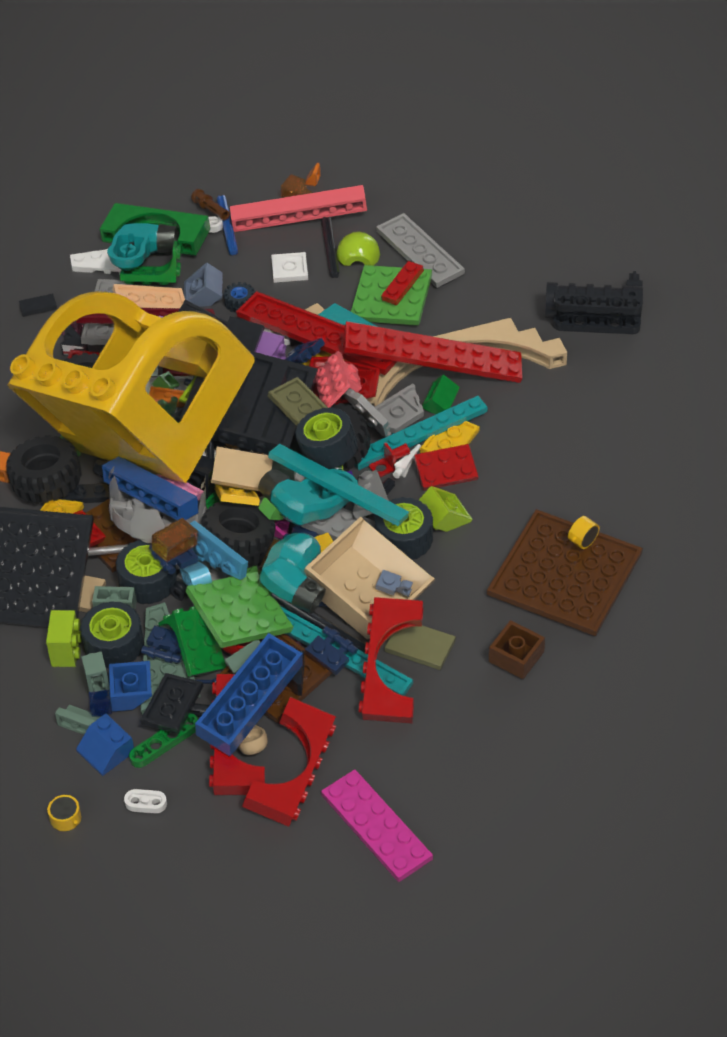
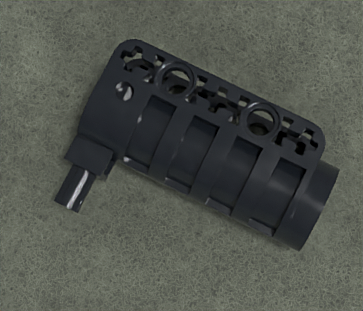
M633 271V273H629V280L626 281V285H622V288H612V285L594 287V284L576 286V283H569V286L558 285V282H547L545 317L554 318L553 326L558 331L637 334L641 328L643 280H639L640 275ZM575 322H583L584 324L577 325ZM617 323L619 324V326L615 327L610 324Z

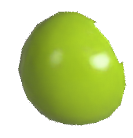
M360 231L346 235L339 242L336 251L337 259L344 266H351L355 261H360L364 265L374 266L380 258V250L376 240L369 234Z

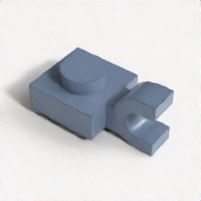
M383 570L375 589L393 596L397 591L409 597L413 582L407 580L401 582L402 576Z

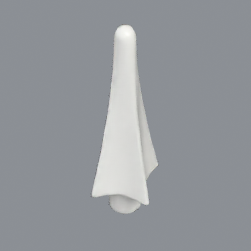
M420 444L409 455H406L394 464L395 471L393 476L398 479L400 476L406 477L414 455L421 448Z

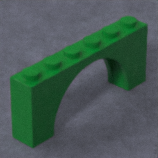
M115 203L99 230L102 241L112 243L115 234L125 224L147 223L176 226L179 233L178 244L181 245V253L197 255L211 227L209 218L206 215Z

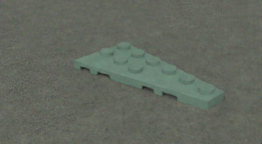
M165 602L146 608L144 645L150 647L147 645V639L154 625L159 626L158 622L163 620V616L169 615ZM170 625L162 626V628L173 630ZM144 654L143 661H150L152 697L165 673L195 680L194 676L188 677L183 658H181L180 663H168L164 659L157 657L153 659ZM150 697L141 704L142 715L144 714L152 697Z

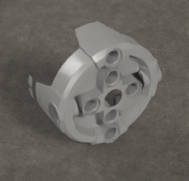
M115 476L109 485V513L111 520L119 529L145 543L161 541L162 538L177 532L181 536L187 534L189 523L196 521L201 525L202 516L207 510L206 486L201 499L198 501L199 513L181 523L119 490Z

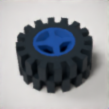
M238 282L237 285L232 283V287L228 285L227 289L225 288L224 290L226 309L232 313L237 311L255 293L254 288L245 282L243 284Z

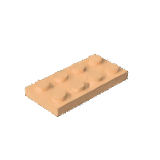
M114 284L112 289L113 293L127 297L140 308H180L185 300L182 288Z

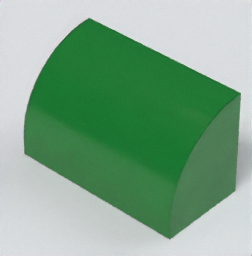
M444 374L433 381L422 404L423 409L432 414H438L451 408L460 387Z

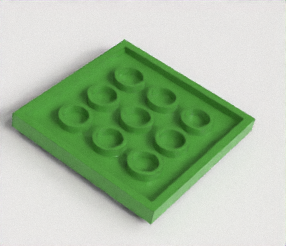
M364 265L351 312L369 322L419 325L432 278V269H424L423 273L399 304L394 305L383 301L381 295L401 271L402 267Z
M257 571L247 573L246 577L241 580L232 576L213 580L209 584L187 586L186 593L221 648L263 639L268 633L277 636L292 632L293 625L276 599L271 596L272 593L260 582V575Z

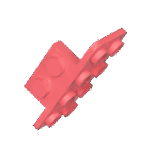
M339 351L332 354L323 367L318 368L317 389L320 400L328 408L349 388L355 392H359L362 389L358 369L353 364L346 363L343 360L342 353Z

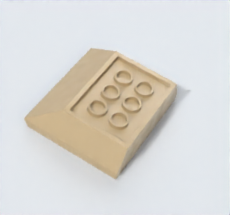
M359 517L308 564L304 570L307 577L310 576L326 589L322 602L367 640L370 639V635H367L368 623H372L369 609L370 604H374V597L415 600L435 581L434 577L429 575L362 517ZM386 570L402 576L401 582L403 580L413 582L409 597L397 591L393 596L375 589L382 571Z

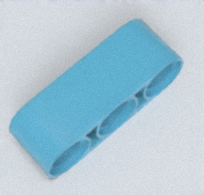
M199 561L180 569L182 579L187 586L212 583L207 566Z

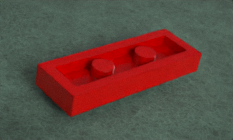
M408 261L381 295L382 300L398 305L423 273V265Z

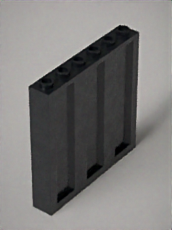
M249 351L254 356V364L211 440L267 455L278 444L292 449L296 438L295 431L297 426L268 397V392L296 377L313 391L318 368ZM196 377L179 422L185 415L205 378Z

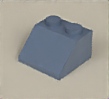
M205 263L184 281V298L199 307L211 306L218 302L223 295V273L210 264Z

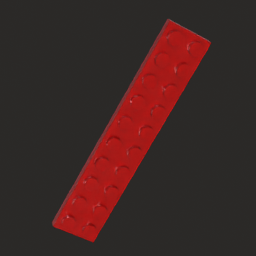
M258 291L236 311L239 318L264 325L267 329L302 343L322 338L325 345L320 350L330 354H335L339 351L342 353L343 359L379 368L381 370L380 373L386 375L398 362L344 352L345 325Z
M348 321L345 324L344 352L517 383H521L522 380L521 352Z

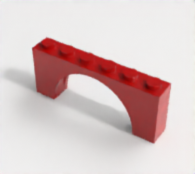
M374 597V604H370L369 616H372V623H368L367 635H370V642H366L365 646L368 662L364 661L363 674H366V680L361 683V693H364V699L359 702V713H362L363 720L412 724L414 698L397 694L383 683L376 670V659L381 646L391 635L405 628L422 627L423 601Z
M217 674L216 682L212 683V694H216L217 697L235 674ZM211 745V750H214V756H210V768H214V773L209 776V787H213L214 795H247L253 780L265 783V767L247 764L236 758L233 754L228 756Z
M290 697L279 724L290 729L300 739L307 756L306 769L298 777L285 783L267 784L253 780L242 807L288 827L292 820L296 821L301 811L300 808H297L299 802L304 804L308 794L305 788L306 786L311 787L316 776L312 772L314 769L318 770L323 759L319 755L321 752H326L329 741H326L328 736L332 737L337 726L333 724L336 716Z

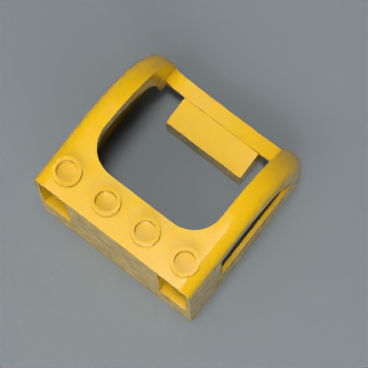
M94 291L70 299L48 318L27 353L19 355L11 363L10 371L13 373V376L7 386L81 453L108 461L120 456L155 475L159 474L162 477L186 483L252 368L255 359L249 350L222 322L209 315L193 311H181L162 318L145 312L132 300L122 295L106 291ZM96 313L105 314L112 319L114 323L113 333L92 368L54 359L53 350L55 343L72 322L83 316ZM158 365L163 368L205 378L179 423L146 392V384Z

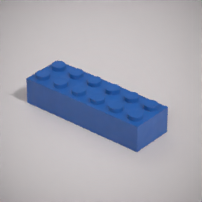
M268 633L195 723L196 736L231 756L303 666V653Z

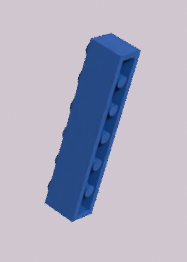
M120 456L102 465L104 482L110 485L112 478L115 476L119 490L181 523L199 513L197 496Z

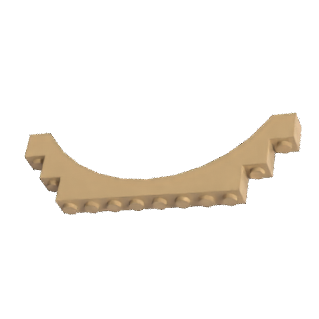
M511 318L433 336L521 352L522 358L548 369L567 365V351L560 338L542 342L536 328L518 332ZM397 362L386 375L380 373L376 397L368 398L367 400L374 407L382 403L400 380L422 366Z

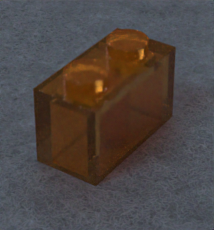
M181 518L152 535V550L168 562L197 545L198 531L184 518Z

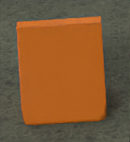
M316 163L309 172L305 185H317L321 176L319 163Z

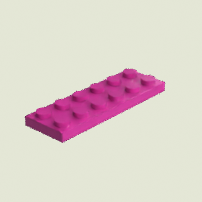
M355 769L321 791V796L398 882L433 860V854Z

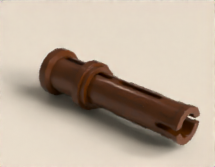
M202 189L193 191L191 200L194 203H198L203 209L210 210L222 220L229 218V211L214 202L210 195L205 194Z

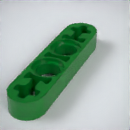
M189 713L180 733L175 738L167 736L170 733L169 731L160 730L134 747L129 753L132 766L142 768L193 735L196 732L195 723L198 720L197 716ZM160 743L161 747L159 749H152L151 745Z

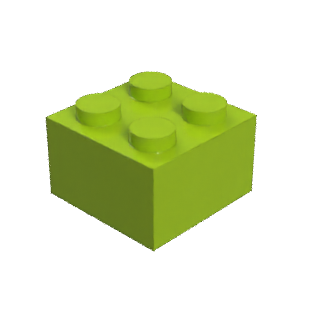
M51 610L46 644L52 667H76V661L80 659L81 652L78 646L79 643H82L81 631H79L80 619L76 618L75 610Z

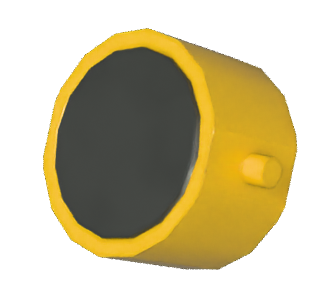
M582 516L572 525L568 539L581 549H586L595 541L600 527L588 517Z
M71 795L57 796L48 805L47 810L50 823L55 829L69 831L80 824L82 816L79 803Z

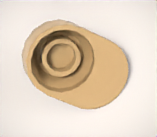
M255 725L238 746L239 750L245 755H254L263 751L268 744L266 731Z

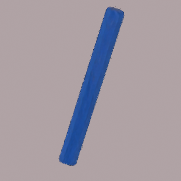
M224 195L218 196L217 203L229 211L226 197ZM229 215L227 220H222L229 254L237 255L238 247Z

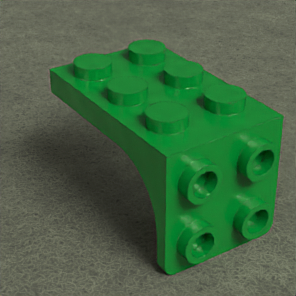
M174 241L173 257L167 264L163 266H138L131 271L121 270L120 281H124L126 284H133L134 282H141L142 284L159 282L161 285H167L169 282L176 283V279L180 277L181 262H177L181 256V245H178V241Z
M195 606L190 607L188 611H184L183 608L174 610L172 614L163 616V620L158 622L159 627L170 625L174 630L188 677L226 668L221 647Z

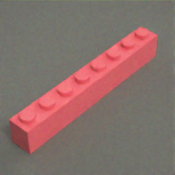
M363 185L230 206L234 232L367 211Z

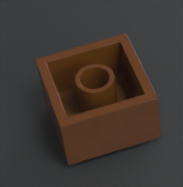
M510 620L490 645L489 662L524 679L544 653L545 637Z

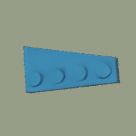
M193 521L189 523L187 544L196 553L199 561L205 560L214 568L220 567L222 572L239 580L246 577L247 560L198 522Z

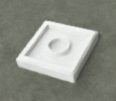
M306 252L271 255L274 283L308 280Z

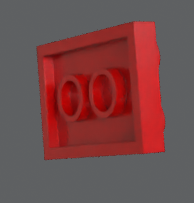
M469 444L414 455L423 491L428 490L430 486L440 488L478 480V473Z

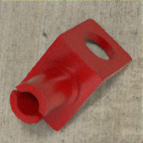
M384 443V458L369 464L370 470H376L378 465L386 466L384 471H378L380 477L395 471L394 464L396 460L410 454V449L406 443L395 449H391L387 443Z

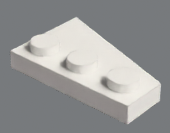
M108 249L70 255L72 270L75 272L93 273L96 270L104 271V274H111V271L121 272L120 268L111 263L107 254Z

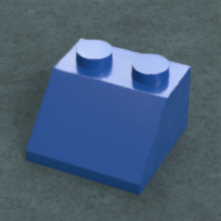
M150 661L109 664L112 711L133 710L152 697Z
M104 714L88 727L76 751L96 771L104 776L129 757V753L134 748L132 737L112 718Z

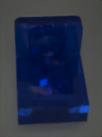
M109 690L89 692V705L92 717L112 714Z

